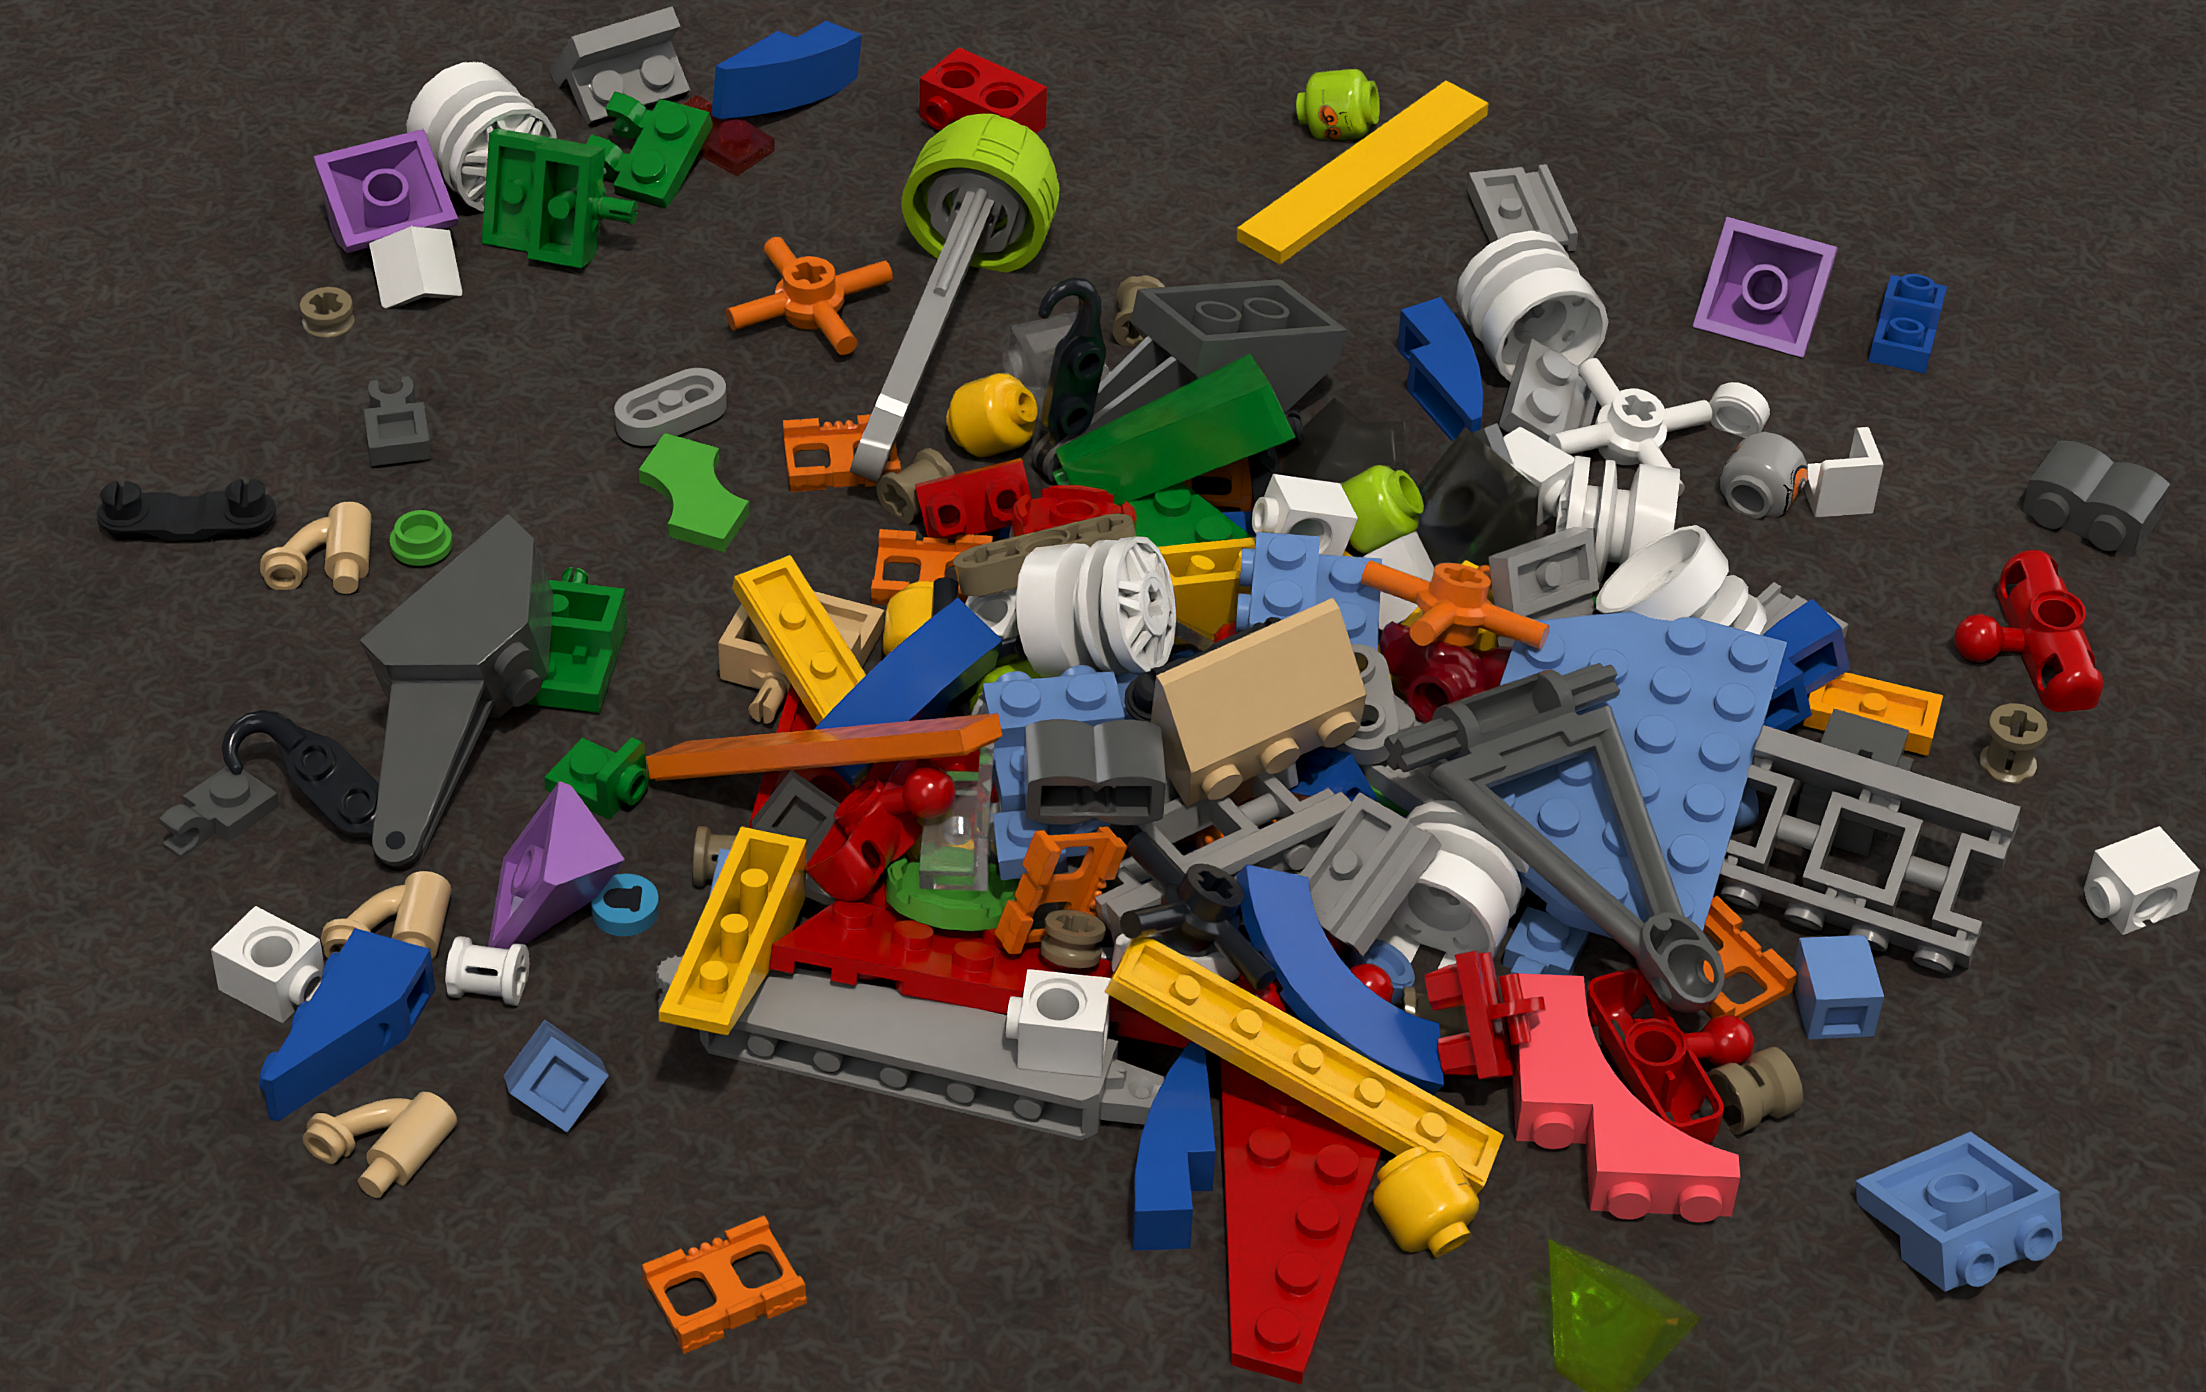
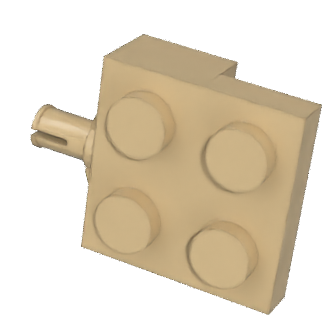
M814 591L858 663L863 667L884 629V609ZM741 604L718 642L720 679L759 689L760 691L750 704L748 710L749 714L756 721L760 722L763 716L764 723L767 724L774 720L780 705L787 698L791 683Z

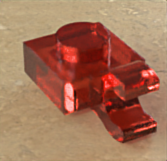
M694 95L682 103V105L707 111L711 116L712 105L701 96ZM711 116L713 127L698 155L729 173L739 176L775 151V139L740 117L721 121L719 118Z

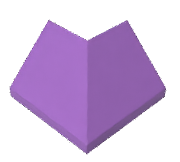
M424 129L313 156L332 234L336 243L346 253L370 248L369 243L410 226L444 229L458 225L456 212Z
M1726 217L1693 327L1803 358L1810 342L1838 247Z
M561 781L558 782L503 857L488 947L510 949L515 943L526 945L595 899L625 861L624 857L571 785Z

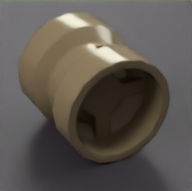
M1768 1047L1753 1053L1748 1058L1747 1064L1740 1066L1737 1063H1727L1712 1069L1707 1074L1721 1097L1724 1108L1733 1104L1741 1112V1122L1728 1127L1734 1135H1739L1756 1128L1765 1116L1780 1119L1797 1112L1802 1107L1803 1089L1798 1072L1786 1053L1778 1047Z

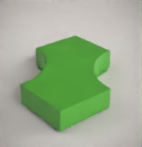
M664 433L639 468V483L657 490L670 503L673 513L668 522L669 537L725 552L750 514L749 501L730 493L718 481L715 470L720 461L719 448Z

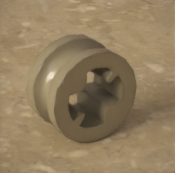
M335 287L317 288L308 292L301 299L300 310L303 317V328L311 335L323 338L336 337L346 333L354 324L355 319L352 312L353 303L351 296L342 289Z
M1057 910L1046 916L1044 929L1049 935L1045 936L1041 941L1040 952L1042 956L1057 965L1070 968H1088L1099 963L1102 950L1097 943L1105 937L1106 927L1104 922L1089 913L1076 910Z

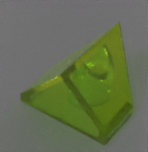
M1548 1238L1555 1371L1586 1392H1633L1699 1323L1700 1317L1642 1278Z

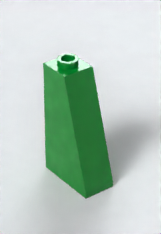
M1248 354L1056 448L1055 451L1062 468L1052 473L1058 485H1081L1108 491V493L1115 495L1114 504L1120 506L1125 501L1130 502L1285 443L1295 438V435L1271 384L1252 355Z

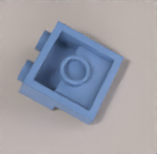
M1257 532L1255 549L1242 548L1240 586L1252 587V593L1238 594L1236 632L1253 627L1258 622L1264 623L1269 617H1277L1283 620L1330 598H1334L1340 607L1351 644H1363L1377 650L1380 591L1362 585L1361 578L1365 566L1370 560L1382 564V559L1319 554L1320 536Z
M1077 665L1065 670L1061 676L1032 679L1024 672L1013 671L1003 674L994 683L983 684L982 714L998 713L1003 735L998 738L999 741L987 745L1001 812L1025 810L1023 754L1026 725L1049 719L1076 720L1091 726L1108 721L1125 720L1114 671L1097 673L1092 667Z
M1968 1132L1855 1180L1857 1205L1900 1235L1901 1259L1945 1292L1966 1284L1974 1287L1983 1286L1994 1278L2000 1267L2025 1258L2032 1261L2042 1260L2051 1254L2057 1242L2062 1241L2060 1192L1972 1132Z

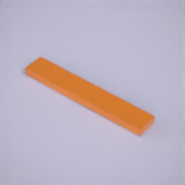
M998 713L685 741L646 756L650 779L663 781L963 756L999 741L998 738L1003 735Z

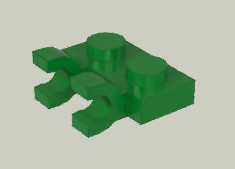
M615 91L605 108L607 115L617 118L612 127L613 133L624 138H638L630 154L623 153L616 144L592 134L586 144L605 147L603 178L615 181L613 186L616 194L667 208L676 197L713 127L710 113L659 98L653 111L647 110L635 98Z

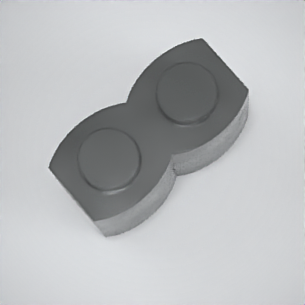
M2058 441L2029 479L2022 512L2033 516L2043 527L2049 529L2062 528L2090 540L2101 550L2117 551L2130 557L2135 556L2163 516L2170 483L2146 467L2128 462H2113L2105 454L2086 444L2075 441Z
M1069 719L1042 720L1025 726L1023 769L1026 818L1053 825L1076 824L1093 818L1117 825H1141L1163 819L1166 776L1162 729L1160 726L1141 720H1114L1091 726L1084 722Z

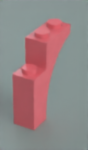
M1519 973L1523 998L1543 996L1546 1011L1527 1016L1532 1042L1511 1045L1515 1075H1513L1516 1141H1532L1546 1149H1561L1571 1143L1586 1144L1590 1211H1609L1613 1216L1627 1220L1640 1218L1647 1213L1681 1214L1686 1220L1697 1223L1712 1221L1718 1216L1732 1217L1741 1178L1739 1156L1708 1145L1669 1125L1643 1105L1626 1088L1604 1058L1594 1037L1587 1011L1584 976Z

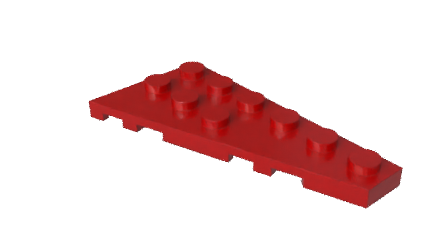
M879 878L874 888L862 899L851 902L837 900L773 943L769 969L792 974L795 970L796 962L832 968L830 981L855 986L859 979L885 978L896 980V989L902 995L1003 1014L1008 1012L1010 996L1023 997L1028 969L1111 978L1114 973L1112 961L1101 958L1097 965L1088 968H1070L1057 965L1041 955V942L1025 943L1020 954H1009L1002 946V942L994 934L996 928L979 931H960L919 923L898 913L886 901L884 892L886 879ZM1111 996L1110 1026L1112 1031L1118 1036L1186 1048L1189 1042H1193Z
M1219 1056L1231 1365L1302 1385L1384 1148Z

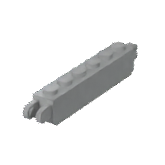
M683 956L667 957V960H661V965L657 966L656 983H658V988L663 989V993L659 994L658 1009H660ZM795 967L793 974L770 969L728 1036L699 1030L700 1041L710 1054L1077 1140H1083L1097 1134L1102 1120L1145 1125L1152 1102L1164 1081V1076L1117 1060L1118 1041L1107 1039L1102 1077L1017 1068L1018 1040L1006 1038L1007 1015L902 995L897 989L889 986H876L859 981L856 986L830 981L831 974L827 972L811 971Z

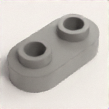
M689 368L632 390L621 396L615 404L617 434L621 439L630 444L650 446L657 444L664 433L678 436L710 423L722 416L726 410V383L722 376L715 371L705 368Z
M1351 644L1358 668L1363 670L1360 674L1367 693L1361 722L1372 720L1375 723L1370 726L1360 725V729L1350 739L1336 746L1339 751L1352 753L1356 762L1360 765H1373L1383 762L1388 758L1390 753L1385 747L1384 741L1387 736L1400 732L1399 717L1386 659L1373 647L1363 644Z

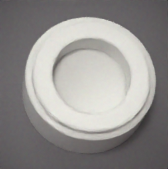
M1730 382L1721 385L1709 402L1712 408L1711 424L1717 429L1743 438H1747L1754 433H1760L1770 415L1769 405L1765 398L1752 387L1741 383Z

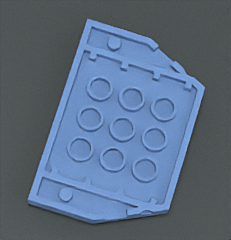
M1629 611L1537 620L1550 626L1542 649H1537L1515 641L1500 685L1549 669L1560 673L1562 676L1597 663H1601L1603 667L1611 664L1615 668L1618 675L1614 682L1620 689L1619 695L1612 700L1576 713L1579 716L1604 706H1611L1685 917L1693 921L1703 931L1747 783V772L1755 756L1754 747L1762 725H1764L1787 642L1692 616L1669 621L1649 618ZM1592 751L1489 788L1633 914L1646 923L1650 917ZM1530 866L1527 874L1516 870L1520 882L1547 903L1546 911L1559 922L1567 926L1612 938Z

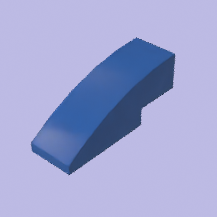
M824 21L796 38L776 31L716 65L711 116L727 119L772 113L810 104L839 93L858 77L862 34L829 21Z
M1441 297L1401 309L1397 350L1409 363L1407 391L1450 441L1480 430L1483 409V387L1480 367L1472 343L1460 321Z
M957 598L890 652L826 715L814 730L944 718L950 701L995 669L1003 640ZM874 763L831 767L852 786L866 776Z
M1813 599L1779 620L1763 634V636L1787 642L1764 721L1765 726L1781 731L1788 730L1812 715L1808 694L1850 670L1841 626Z
M1189 1042L1166 1075L1152 1102L1141 1135L1134 1181L1133 1251L1190 1249L1193 1217L1191 1191H1213L1216 1148L1205 1048L1194 1042Z

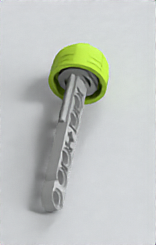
M996 114L969 115L943 128L930 138L921 150L903 190L902 213L908 229L917 242L938 260L864 430L849 472L875 482L879 481L969 266L1009 273L1024 267L1039 253L1056 212L1059 199V183L1048 148L1039 136L1027 126H1022L1013 120Z

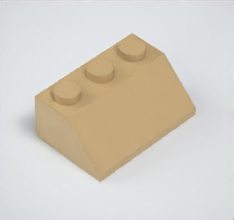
M1330 598L1156 675L1151 723L1160 726L1162 729L1165 773L1186 807L1206 798L1209 800L1224 798L1235 791L1243 781L1265 771L1269 774L1281 772L1295 763L1301 755L1323 745L1327 748L1338 746L1350 739L1360 729L1367 693L1340 607L1334 598Z

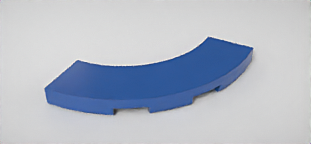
M1246 864L1236 875V881L1244 892V899L1240 904L1244 924L1253 947L1260 954H1263L1268 963L1277 971L1276 978L1283 987L1279 994L1306 1025L1319 1032H1323L1331 1039L1434 1095L1444 1086L1443 1071L1438 1051V1038H1441L1440 1023L1417 1017L1390 1004L1364 985L1348 969L1333 949L1320 925L1310 893L1309 877Z

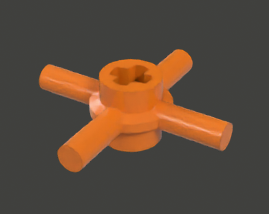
M781 237L769 239L764 245V253L783 279L777 284L775 294L727 308L726 318L730 328L735 331L785 315L787 321L795 327L802 329L820 328L838 354L848 355L853 352L857 346V339L837 312L843 306L845 296L891 283L893 281V274L889 263L884 260L835 275L833 265L827 260L813 256L796 258Z
M1372 560L1366 564L1363 571L1362 585L1417 604L1423 611L1422 616L1410 627V637L1418 645L1425 646L1432 641H1442L1460 647L1469 646L1475 642L1479 627L1537 649H1542L1548 637L1549 625L1492 605L1487 599L1488 592L1492 590L1490 566L1482 565L1475 569L1457 563H1441L1434 567L1431 582Z

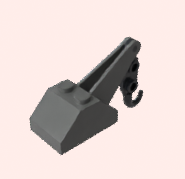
M1071 277L1059 281L1048 290L1042 299L1038 316L1041 319H1047L1054 306L1067 296L1077 297L1079 305L1073 325L1067 335L1060 339L1055 348L1042 409L1043 424L1050 432L1036 444L1032 453V463L1052 483L1057 484L1052 472L1062 468V465L1056 454V448L1248 354L1252 355L1268 379L1283 412L1288 411L1339 363L1347 329L1281 279L1137 289L1131 323L1144 340L1100 382L1106 358V347L1103 342L1100 325L1102 314L1101 296L1096 286L1084 278Z
M507 514L360 639L382 690L390 699L380 783L336 740L301 728L284 715L267 710H259L243 715L234 721L225 733L222 753L224 762L233 774H240L243 770V765L238 757V749L241 742L247 736L254 733L268 734L279 745L293 784L339 831L354 838H372L373 849L380 863L389 870L407 871L419 865L424 858L437 824L487 718H501L513 706L520 707L529 702L540 690L542 681L548 677L554 594L534 538Z

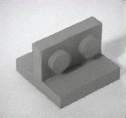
M673 6L572 36L549 70L553 81L559 88L570 85L581 116L587 125L613 118L607 115L605 108L615 91L635 98L645 107L657 104L659 98L672 100L687 95L690 92L671 43L672 37L681 27Z

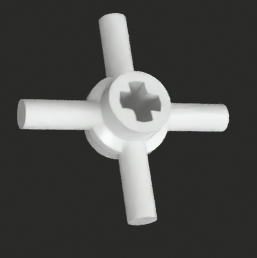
M1591 358L1581 364L1578 372L1602 406L1595 425L1551 434L1549 443L1569 455L1598 448L1600 454L1605 459L1613 460L1616 464L1634 465L1640 463L1672 468L1660 450L1666 439L1667 432L1710 423L1712 420V408L1706 400L1664 409L1661 401L1647 391L1640 389L1620 391L1597 358ZM1679 480L1678 497L1685 489L1681 480Z

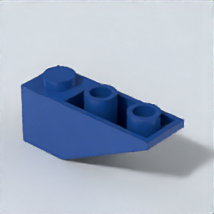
M354 928L340 953L333 952L328 958L323 970L321 983L310 1001H303L298 1006L292 1020L291 1032L278 1052H271L262 1066L259 1088L265 1094L269 1119L275 1121L282 1120L407 1039L436 990L429 948Z

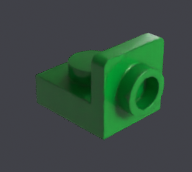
M631 737L615 753L587 739L581 738L544 777L545 790L551 793L559 781L571 785L589 811L610 820L625 803L635 805L647 789L649 772L646 770L644 742Z

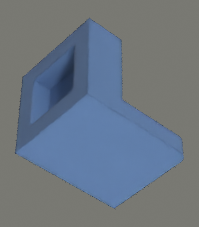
M1863 935L1800 938L1793 969L1798 973L1794 991L1807 1039L1875 1036L1884 994L1868 939Z
M544 1019L504 1074V1079L511 1095L568 1132L609 1074L600 1057Z

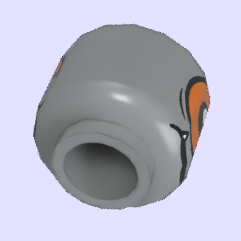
M1769 432L1754 433L1740 442L1725 463L1720 473V489L1729 506L1734 511L1754 519H1760L1764 516L1780 517L1789 510L1803 490L1808 480V464L1801 450L1787 438Z

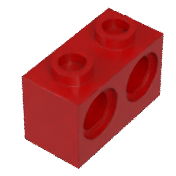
M960 47L919 78L920 118L924 119L936 130H942L951 123L974 114H996L1013 120L1022 126H1027L1035 134L1046 127L1047 86Z

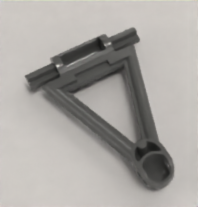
M1597 663L1562 676L1552 669L1544 670L1439 706L1433 713L1432 721L1385 738L1384 745L1390 753L1387 762L1393 771L1401 769L1405 773L1445 758L1448 762L1436 767L1429 775L1430 780L1635 958L1642 975L1665 1005L1681 1013H1695L1710 1006L1716 1000L1722 990L1725 978L1721 957L1704 932L1693 921L1685 917L1612 708L1611 706H1604L1579 716L1576 713L1612 700L1619 695L1620 689L1614 682L1618 674L1611 664L1603 667L1601 663ZM1592 751L1650 917L1646 923L1633 914L1489 788ZM1705 960L1713 969V983L1704 974L1703 966Z

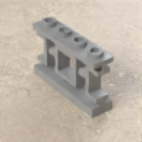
M1762 725L1754 747L1755 757L1747 772L1746 784L1748 788L1773 795L1774 798L1756 848L1734 840L1729 841L1717 886L1722 888L1720 896L1730 903L1749 909H1758L1760 901L1785 908V919L1812 930H1822L1824 922L1850 930L1848 936H1865L1868 939L1870 949L1876 951H1886L1889 943L1915 951L1913 961L1939 972L1951 973L1954 964L1969 969L1973 958V951L1981 933L1982 921L1954 913L1952 910L1970 859L2003 869L2008 849L2011 848L2019 825L2021 807ZM1795 779L1833 791L1821 826L1786 815L1795 791ZM1841 818L1902 837L1885 889L1823 870ZM1923 820L1962 833L1950 867L1914 856L1923 831ZM1777 840L1811 850L1803 874V886L1816 891L1764 875ZM1739 865H1740V866H1743V867H1746V868H1749V869H1752V870H1755V871H1758V872H1754V871H1751V870H1748V869L1739 867ZM1905 881L1941 893L1932 918V929L1935 930L1892 917Z
M1293 763L1281 772L1269 774L1265 771L1243 781L1235 791L1218 800L1206 798L1186 807L1165 773L1166 791L1163 819L1141 825L1111 824V831L1117 837H1120L1126 845L1136 834L1147 832L1185 874L1190 866L1202 863L1224 870L1235 880L1236 875L1246 864L1300 875L1352 802L1342 792L1334 794L1329 788L1299 801L1288 790L1299 785L1296 763ZM1249 798H1254V800H1251L1239 807L1236 806L1237 804ZM1274 819L1277 821L1262 829L1258 828L1259 826L1268 823ZM1211 825H1214L1225 836L1185 856L1172 844ZM1084 855L1067 857L1069 872L1064 873H1073L1078 870ZM1132 856L1121 862L1114 880H1105L1108 892L1095 897L1098 918L1105 923V934L1109 935L1112 933L1114 949L1117 937L1123 934L1120 927V919L1124 912L1161 904L1163 890L1154 880L1143 885L1140 883L1150 878V876Z

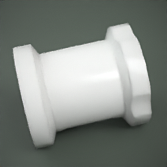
M456 937L449 952L446 965L445 983L447 995L453 998H461L467 992L503 997L505 1004L517 1006L529 975L528 947L524 944L516 943L510 949L473 945L469 937ZM477 968L495 969L498 971V974L481 973Z

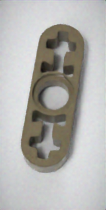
M1108 514L975 546L958 554L954 558L953 563L962 594L967 596H984L1017 588L1018 575L1024 560L1036 547L1072 543L1086 544L1091 547L1096 541L1100 540L1118 541L1120 538L1137 536L1131 516L1126 514Z

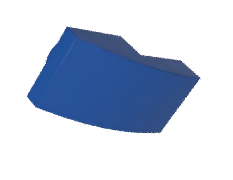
M1906 274L1902 277L1891 275L1868 362L1926 374L1947 286L1935 284L1929 277L1919 274Z

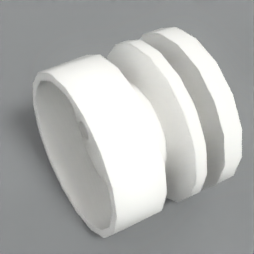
M462 62L442 70L424 85L412 103L406 123L407 133L424 129L442 178L467 205L483 212L490 132L499 128L557 139L556 130L548 117L535 108L530 100L521 96L516 87L501 73L482 62Z
M1525 231L1512 233L1496 240L1471 259L1459 278L1456 301L1460 314L1466 323L1471 326L1474 335L1483 342L1486 353L1500 374L1509 382L1512 380L1519 352L1532 338L1547 348L1561 353L1578 367L1586 360L1594 357L1605 339L1608 318L1604 304L1590 284L1580 276L1578 267L1569 259V255L1563 246L1549 234Z
M1575 456L1573 468L1563 488H1561L1555 533L1572 527L1593 528L1599 584L1603 578L1607 562L1622 565L1644 546L1660 536L1674 531L1680 469L1640 464L1629 491L1617 489L1615 461H1605L1602 485L1598 487L1588 485L1590 457Z
M1697 525L1678 528L1660 536L1638 550L1610 576L1596 598V609L1600 614L1633 611L1649 618L1669 621L1692 616L1759 635L1767 622L1765 608L1757 598L1748 594V586L1743 579L1735 575L1726 576L1729 572L1728 559L1706 530Z
M1147 537L1120 538L1118 541L1100 540L1096 541L1091 547L1086 544L1077 543L1036 547L1026 556L1018 575L1015 600L1017 627L1024 653L1034 671L1042 678L1061 676L1065 670L1077 665L1092 667L1097 673L1114 671L1115 675L1128 672H1149L1150 669L1161 667L1168 661L1175 637V594L1168 566L1159 548Z
M1435 800L1415 807L1406 819L1419 829L1431 832L1442 844V847L1376 939L1385 941L1397 948L1405 955L1410 964L1420 944L1445 951L1446 953L1438 969L1455 964L1456 954L1478 951V953L1491 952L1494 959L1507 932L1509 919L1516 913L1520 898L1527 890V887L1520 882L1516 870L1527 874L1529 865L1456 801Z

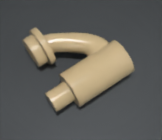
M356 502L339 503L331 508L327 517L317 519L300 529L283 547L268 550L262 556L260 562V572L266 584L275 590L297 588L307 575L308 562L305 557L317 547L326 545L325 571L333 579L334 589L342 594L355 592L358 588L359 578H365L369 571L372 521L370 511L365 506Z
M419 871L409 875L404 885L394 886L379 892L363 903L346 919L332 920L324 926L321 934V943L324 947L323 952L325 956L329 958L333 952L340 953L354 928L371 932L374 927L384 920L397 915L392 938L429 948L431 958L433 959L438 952L451 895L450 883L437 873Z
M420 1092L413 1100L404 1098L379 1100L342 1113L336 1117L325 1113H316L307 1122V1131L302 1139L305 1147L313 1156L329 1164H334L341 1156L347 1158L356 1147L354 1137L378 1129L388 1128L367 1152L366 1159L369 1167L358 1179V1184L365 1193L374 1198H380L394 1181L404 1186L457 1125V1117L453 1109L442 1098L430 1092Z

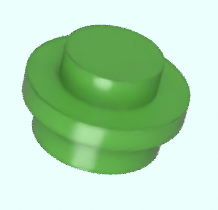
M427 510L411 511L402 515L395 523L394 530L390 535L391 552L402 563L413 566L430 565L442 560L449 554L452 548V534L449 527L438 514Z

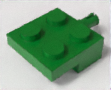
M499 128L489 133L481 242L483 244L528 252V259L583 268L593 260L597 252L599 227L603 219L634 225L638 216V212H634L638 209V202L606 196L603 184L605 147Z
M573 567L566 568L563 571L561 581L549 580L554 596L548 677L542 681V686L538 693L526 704L600 713L628 626L624 588L588 584V574L584 570L576 568L575 575H573Z

